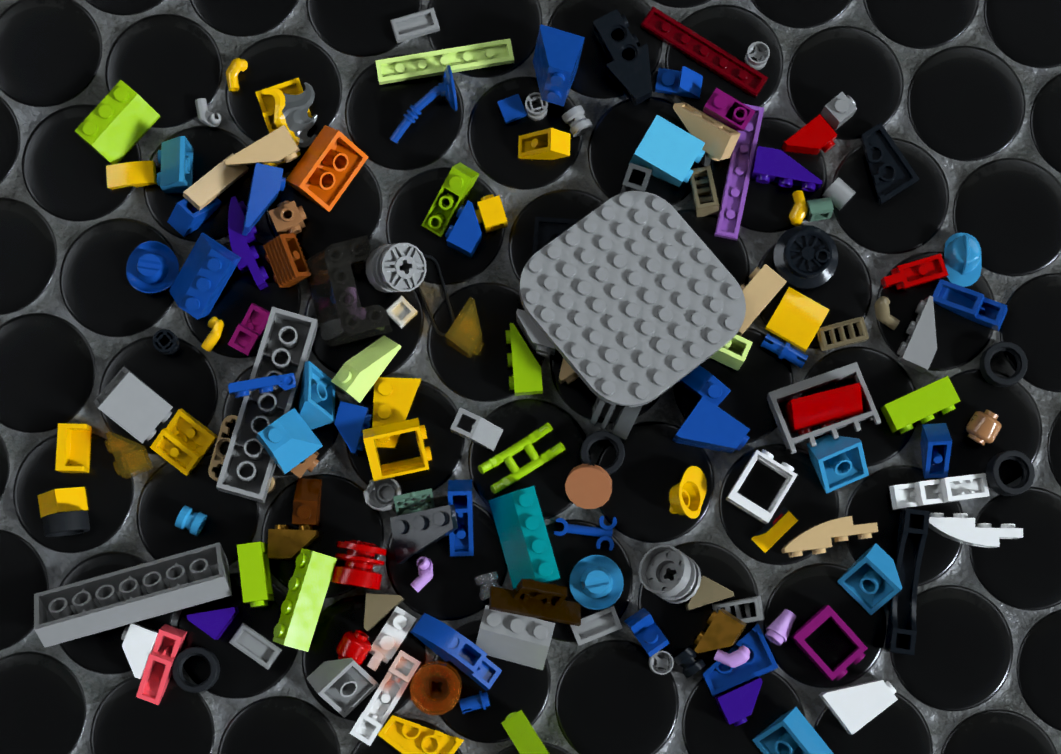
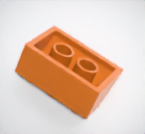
M325 125L287 177L286 182L300 194L327 212H330L366 162L368 156L339 130Z

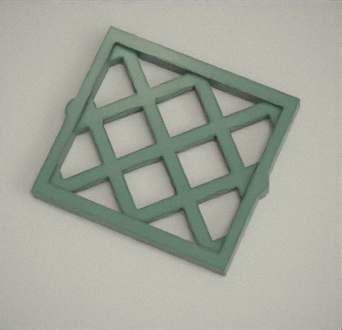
M432 488L393 496L397 516L435 508Z

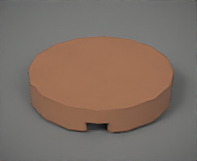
M581 464L569 472L565 483V491L569 500L576 506L584 509H596L603 506L609 500L612 493V479L601 466Z

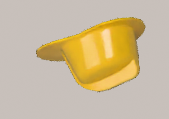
M688 467L681 481L670 489V513L686 515L691 519H696L699 516L707 491L705 474L699 467Z

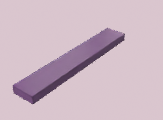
M748 104L745 105L756 112L744 131L736 130L741 134L730 157L714 234L717 237L736 241L738 239L764 112L763 107Z

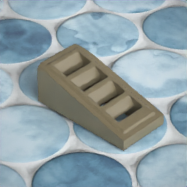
M711 166L691 169L694 172L689 181L696 216L704 217L718 214L719 202ZM707 176L708 178L695 181V178ZM709 185V187L697 189V187ZM709 194H711V196H709V197H704V198H699V197H698V196H703V195H709Z
M863 316L821 327L816 333L821 352L865 342L869 339ZM853 325H857L858 337L855 335ZM845 327L848 329L850 339H846ZM838 329L839 337L841 340L839 342H837L834 333V330ZM824 332H829L832 344H827Z

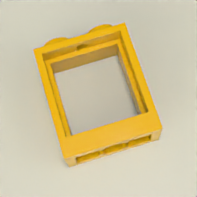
M419 418L363 430V440L373 481L429 469L428 461L432 460L430 446L425 447L423 439H428L425 425L420 426ZM415 431L420 457L381 465L375 439Z

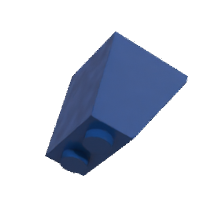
M540 25L533 65L541 100L564 107L577 73L585 37Z
M703 396L672 441L731 454L735 450L740 451L750 438L747 435L750 429Z

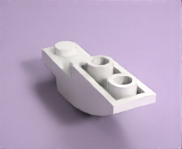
M930 513L928 528L943 537L966 545L997 548L1000 547L999 539L1023 538V528H1015V524H1001V528H992L991 523H977V527H975V518H968L967 513H953V517H944V513Z

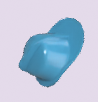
M968 233L953 234L945 243L944 264L948 272L947 278L951 283L967 287L974 284L980 277L982 269L981 247L977 239Z

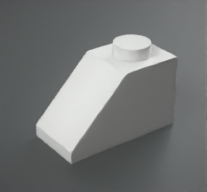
M131 623L123 631L121 640H124L122 648L134 677L142 679L158 632L142 625Z

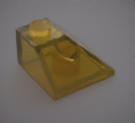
M472 297L469 298L445 335L447 345L468 358H471L473 354L477 356L484 345L481 342L483 340L475 300Z

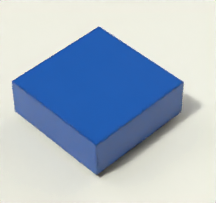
M519 94L497 102L505 124L527 116Z

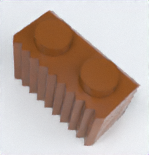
M295 233L280 234L263 245L266 252L265 258L272 267L273 279L279 288L292 287L311 276L310 269L304 259L305 256L301 251L300 243Z

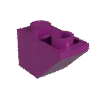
M717 87L703 109V113L739 131H744L756 112Z

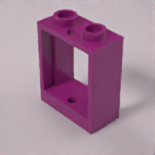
M824 605L790 636L823 675L831 681L834 679L838 681L848 672L846 668L852 662L855 665L866 656L863 652L868 649L829 605ZM828 618L856 646V649L833 670L823 662L805 641Z

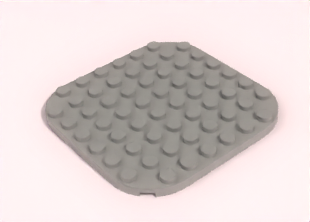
M628 191L610 198L537 251L525 264L520 278V300L528 316L587 387L598 398L615 406L638 407L658 398L728 344L740 330L746 312L743 291L732 274L670 203L649 192Z

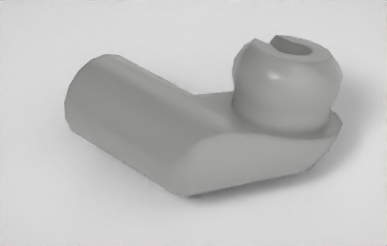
M205 98L196 99L195 105L199 121L209 127H217L221 122V115L208 110Z

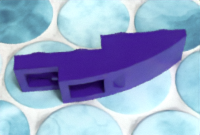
M233 196L230 199L228 210L230 246L232 252L241 257L237 264L240 272L243 274L250 271L257 287L262 290L268 287L266 280L269 279L265 267H259L256 261L260 257L255 246L250 247V245L258 242L255 237L258 231L254 226L247 236L242 235L247 208L243 201L239 202Z

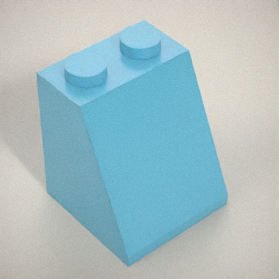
M656 115L629 164L633 163L651 169L652 176L680 187L683 181L687 183L694 171L690 168L694 161L699 163L705 153L702 150L705 142Z

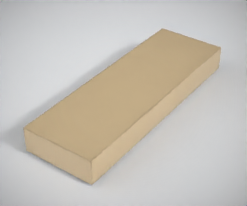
M223 160L183 192V197L200 211L248 173L249 167L246 165L228 166Z

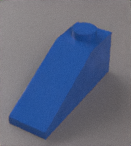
M260 163L255 164L242 235H248L277 199L279 191H284L286 177H282L283 168Z
M700 365L691 371L690 375H686L678 381L699 400L704 396L716 406H719L731 392L727 386Z
M472 479L448 480V505H455L458 529L449 534L450 556H474Z

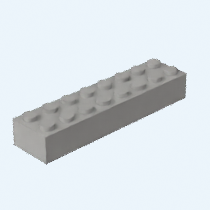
M275 307L271 308L249 380L294 373L296 388L284 391L277 386L273 387V392L259 394V390L249 391L250 396L243 398L216 485L219 491L265 503L276 463L256 438V435L294 408L302 381L304 365L309 359L319 326L318 319Z
M219 542L34 594V630L44 648L231 596L232 589L228 559Z

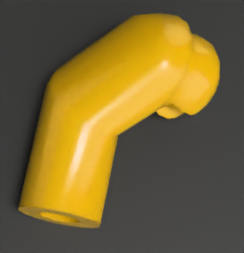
M235 58L227 68L226 79L229 91H238L240 89L238 74L240 71L244 72L248 68V63L245 59Z
M797 190L792 194L795 204L789 214V220L794 226L801 225L808 213L806 199L801 190Z
M215 316L208 321V327L212 330L201 345L208 352H211L215 347L224 328L222 319L219 320Z

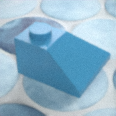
M306 361L297 412L312 430L335 422V384L331 382L332 379L313 363Z
M295 408L275 420L256 435V438L284 475L323 447L322 443Z
M828 434L815 440L817 446L811 447L810 443H807L810 460L826 494L869 476L862 442L859 438L839 436V438L834 440L832 435Z
M877 543L861 555L837 581L870 615L875 613L902 590L894 560Z

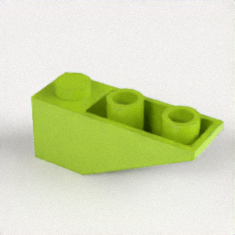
M461 162L452 166L421 226L442 237L460 206L469 195L479 173Z
M510 323V330H505L506 344H511L512 353H507L508 367H513V376H509L510 390H514L515 396L543 394L541 366L515 325Z

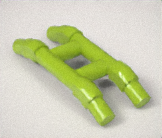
M547 422L525 438L478 466L481 474L505 462L511 474L490 486L494 494L509 487L566 450L565 446L559 442L539 456L533 447V443L553 430L550 423ZM524 449L531 461L519 468L512 456Z

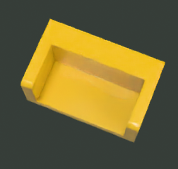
M58 423L55 471L61 473H89L92 426L88 424Z

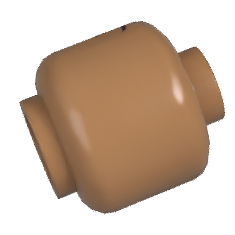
M988 409L984 413L976 411L966 426V431L969 433L967 437L983 446L985 443H993L1002 427L1001 423L997 420L999 416Z

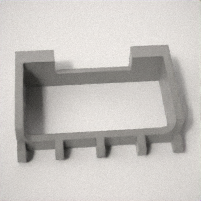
M857 362L768 392L767 395L768 404L787 450H790L791 454L797 453L795 444L806 440L809 441L811 447L817 446L814 437L831 432L834 440L839 438L837 429L853 424L855 431H860V421L870 419V421L874 420L876 425L881 423ZM852 378L855 383L860 382L862 402L867 411L866 413L791 438L778 404L791 400L793 396L833 382L838 384Z

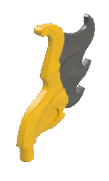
M305 82L306 89L298 95L284 94L277 88L262 89L261 93L263 95H272L275 99L274 125L277 128L285 125L299 148L309 147L317 137L316 134L311 138L307 136L308 131L317 120V114L312 118L308 116L309 107L315 98L313 87ZM267 163L265 165L276 167L280 163Z

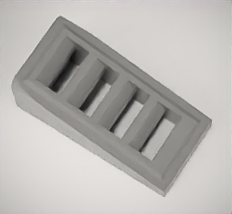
M761 596L712 604L713 611L717 613L722 607H725V610L731 613L730 606H734L736 617L745 623L765 619ZM754 602L756 616H752L750 603ZM740 604H744L745 618H742Z

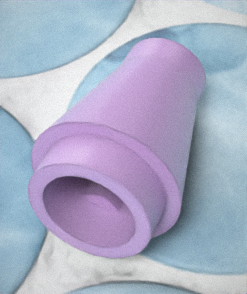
M784 609L766 628L765 637L775 645L781 646L783 642L787 641L797 616L790 610Z

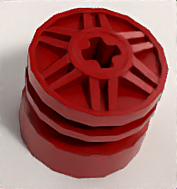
M356 540L338 541L337 548L345 549L347 552L346 554L335 553V557L345 561L344 566L334 567L330 582L380 590L382 574L372 570L373 566H384L385 562L375 560V555L386 556L387 550L368 542Z

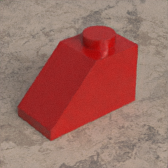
M819 114L788 138L781 148L785 152L817 155L821 151L826 153L835 145L834 140L837 137V133Z

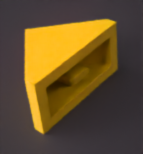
M85 487L53 489L37 495L41 519L46 515L60 512L89 510Z

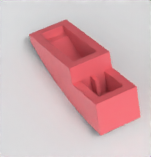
M164 624L159 629L153 651L149 654L136 695L137 698L156 705L160 704L172 676L174 660L181 652L187 631L168 624Z

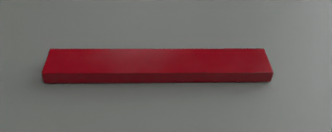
M654 6L641 23L640 27L754 98L757 97L768 80L767 76Z

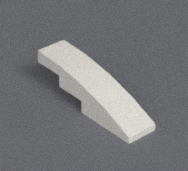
M986 473L889 486L893 510L990 496Z

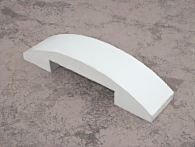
M400 650L386 676L349 734L371 746L421 664L420 661Z

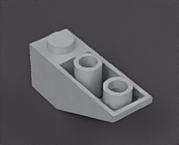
M930 295L925 300H920L915 311L918 313L916 321L912 320L906 331L909 334L906 342L903 341L897 351V354L900 355L899 363L921 373L929 369L937 351L933 296Z

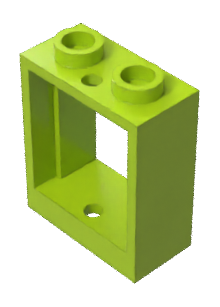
M261 541L238 544L237 552L243 603H248L250 607L254 608L268 606V601H274L270 561L267 558L268 544Z

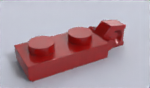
M937 254L899 265L891 270L892 275L883 277L880 281L883 289L895 285L897 290L907 289L947 277L948 272L942 255Z

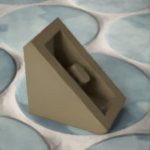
M701 576L700 587L696 594L688 600L686 610L733 597L734 593L713 580Z
M366 593L364 629L370 631L396 608L404 598L401 595Z

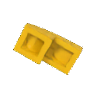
M135 161L107 165V188L114 190L129 186L138 188L157 184L155 161Z

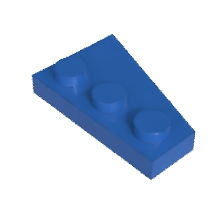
M759 624L752 628L748 634L741 638L727 652L730 654L738 650L740 646H746L750 650V658L746 663L736 668H731L716 661L702 674L712 697L778 669V665Z

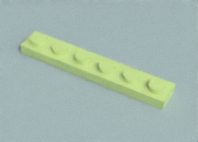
M509 38L375 60L379 85L443 75L446 65H450L452 73L510 64L514 63L511 39Z

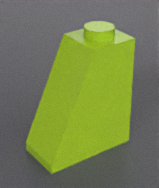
M522 710L509 714L505 721L501 723L520 754H550Z

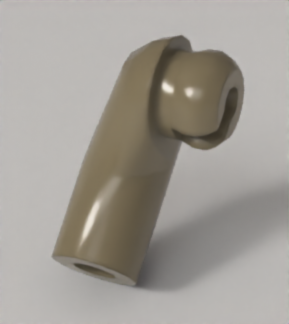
M881 296L874 304L876 319L892 330H895L900 320L890 314L889 298Z

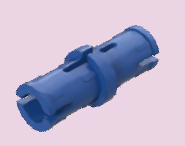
M768 333L760 345L777 354L779 359L782 360L784 358L799 368L803 367L808 358V355L792 348L790 343H783Z

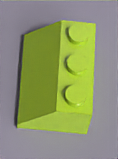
M120 80L75 129V132L109 163L118 164L161 116L139 94Z

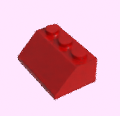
M860 382L790 400L784 408L791 433L798 432L799 435L812 432L814 427L821 426L823 428L835 424L834 422L861 415L863 413Z

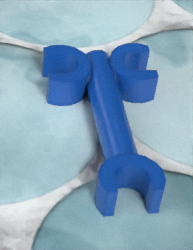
M601 516L599 519L601 528L568 524L563 518H557L555 522L562 523L564 530L561 532L554 531V535L564 536L566 533L600 537L596 542V548L600 549L601 542L607 541L609 542V551H612L614 548L612 534L613 528L617 524V519L613 517L612 524L606 526L603 522L604 516Z

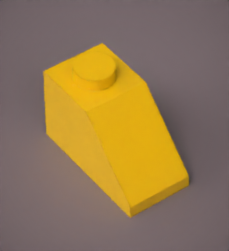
M548 128L520 135L518 139V158L555 160L570 156L571 134L554 128Z

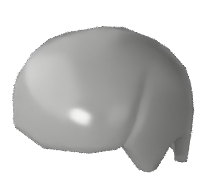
M393 478L373 481L372 479L369 481L366 490L363 491V496L366 504L372 509L384 512L395 507L393 496L401 495L402 491L399 483Z

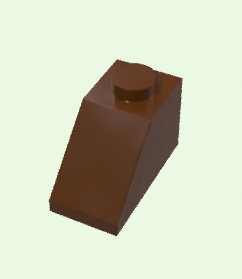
M298 478L292 514V524L295 526L309 525L319 527L322 479Z

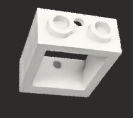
M762 449L761 452L756 450L725 500L760 522L767 524L798 474L793 472L794 468L785 462L778 463L773 460L774 455ZM756 461L786 478L767 511L737 493Z

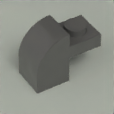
M630 163L620 193L628 191L646 192L652 170Z

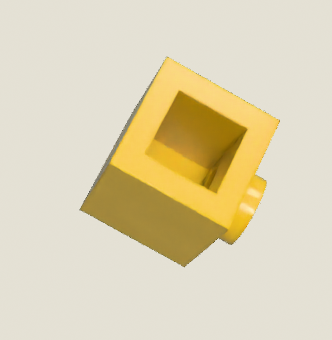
M493 194L487 195L477 202L478 209L475 210L478 222H483L486 233L508 227V221L499 195L495 197Z

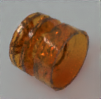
M441 660L429 661L420 666L414 674L410 686L411 699L415 706L423 713L430 715H441L452 710L459 701L462 690L461 676L457 669L448 662ZM432 681L436 683L442 682V691L437 689L433 691L431 689L433 686Z

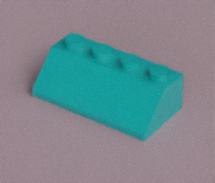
M531 486L489 500L513 589L516 588L521 579H534L543 583L560 579L535 487Z

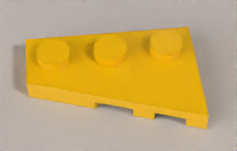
M379 377L374 383L372 428L405 421L422 379ZM401 434L375 439L377 448L396 449Z
M394 715L391 716L378 733L381 739L401 754H454L464 741L463 739L444 734L443 732L421 726Z

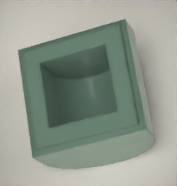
M830 197L806 201L808 206V222L831 218L834 208Z

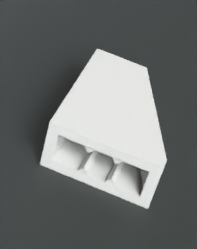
M879 679L819 694L846 732L851 735L898 700L894 695L896 690L891 683Z

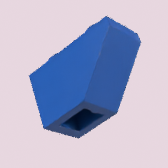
M468 200L465 206H460L456 214L458 220L454 226H449L445 237L447 238V246L472 258L482 240V232L473 203Z
M340 401L334 424L351 453L358 456L359 450H364L363 430L370 427L372 415L369 414L370 410L367 407Z

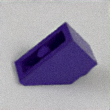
M757 677L715 697L727 724H734L736 727L748 721L746 717L752 715L763 683L761 677Z

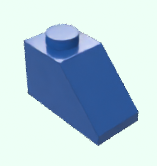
M216 197L199 211L187 199H183L177 202L167 222L185 237L197 230L220 207L222 202Z
M946 423L922 424L920 445L924 479L948 477L952 438Z

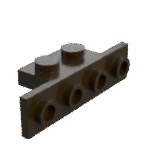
M521 579L514 590L494 586L489 588V609L575 626L581 625V605L577 602L564 600L567 597V587L558 586L555 583L538 582L534 579Z

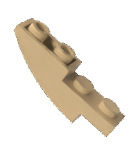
M852 516L830 520L799 534L781 549L782 554L788 553L789 558L803 556L802 551L812 550V555L826 553L827 548L832 547L831 538H834V542L849 541L848 536L856 535L858 540L872 538V533L878 532L877 522L853 525Z

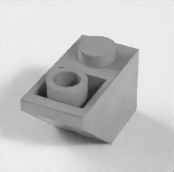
M459 408L450 428L452 433L492 451L495 450L503 432V429L463 408Z

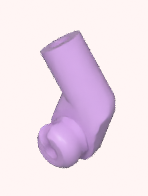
M740 646L738 650L729 654L718 649L713 660L731 668H736L749 660L750 650L746 646Z

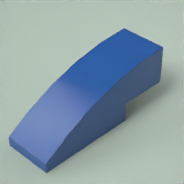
M942 279L939 280L932 295L934 303L996 331L1000 330L1008 312L1007 305L985 298L982 293Z

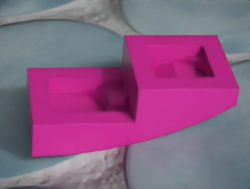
M251 303L241 324H238L228 345L249 356L265 331L270 312Z

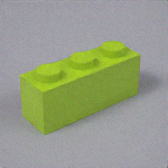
M946 376L887 403L880 409L892 433L899 430L903 434L914 428L913 423L921 421L924 424L935 419L933 414L939 411L944 415L956 409L954 405L960 402V399L949 377Z

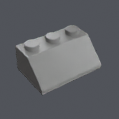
M485 605L476 645L486 652L487 656L543 670L555 623L533 617L491 610L488 605Z

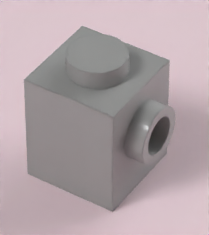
M841 92L824 106L820 114L834 130H837L854 115L857 110L856 103L852 97Z

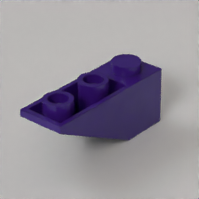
M757 146L751 172V178L756 179V182L762 184L775 182L785 188L798 186L807 192L819 190L822 180L782 150Z

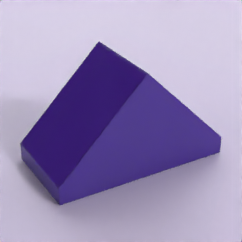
M238 607L189 614L187 615V620L214 640H219L239 613Z

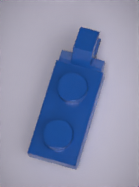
M294 373L229 383L228 389L230 395L235 394V398L250 396L249 391L259 390V394L273 392V387L277 386L287 391L296 388Z

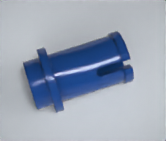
M479 691L477 695L459 699L462 714L481 708L486 710V707L491 706L487 692L482 693V691Z

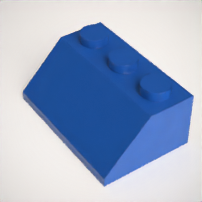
M202 232L169 290L178 307L197 320L208 316L241 257Z

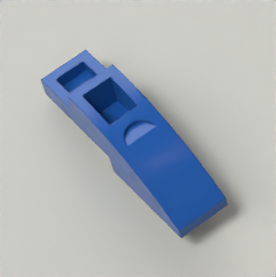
M423 613L410 631L445 662H452L486 691L491 688L502 672L499 667L486 657L488 654L450 626L426 613Z

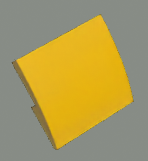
M299 77L268 87L277 88L284 94L298 95L304 92ZM259 90L255 93L267 129L271 133L278 129L274 125L275 99L272 95H263L261 93L262 90ZM309 109V110H308V116H309L310 118H312V115H311V112H310V109Z
M788 287L765 329L806 352L829 309Z
M181 408L178 409L167 427L161 430L150 448L187 476L211 448L218 436Z

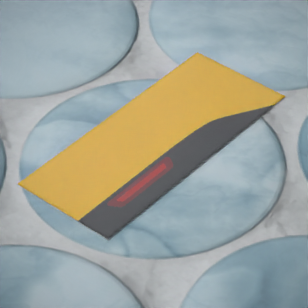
M784 506L751 539L766 553L798 520Z

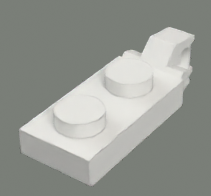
M396 606L371 646L372 648L369 653L373 656L367 665L370 669L376 671L382 661L387 664L393 658L417 618Z

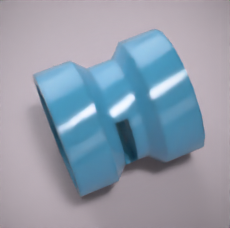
M185 505L177 516L175 527L180 529L187 528L191 534L198 536L205 525L207 515L201 512L193 513V509Z

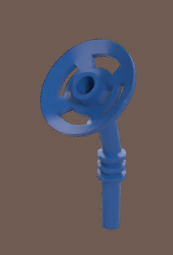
M446 65L443 82L438 83L439 86L432 88L414 105H410V109H407V113H404V119L390 136L393 142L397 143L411 123H415V119L419 118L418 115H421V110L438 95L441 97L445 96L454 111L458 110L455 84L450 65Z

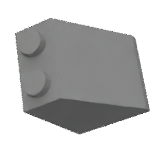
M125 366L122 367L93 401L99 410L141 443L145 440L149 441L157 432L155 428L160 422L164 423L169 419L172 414L170 410L173 408L165 399Z

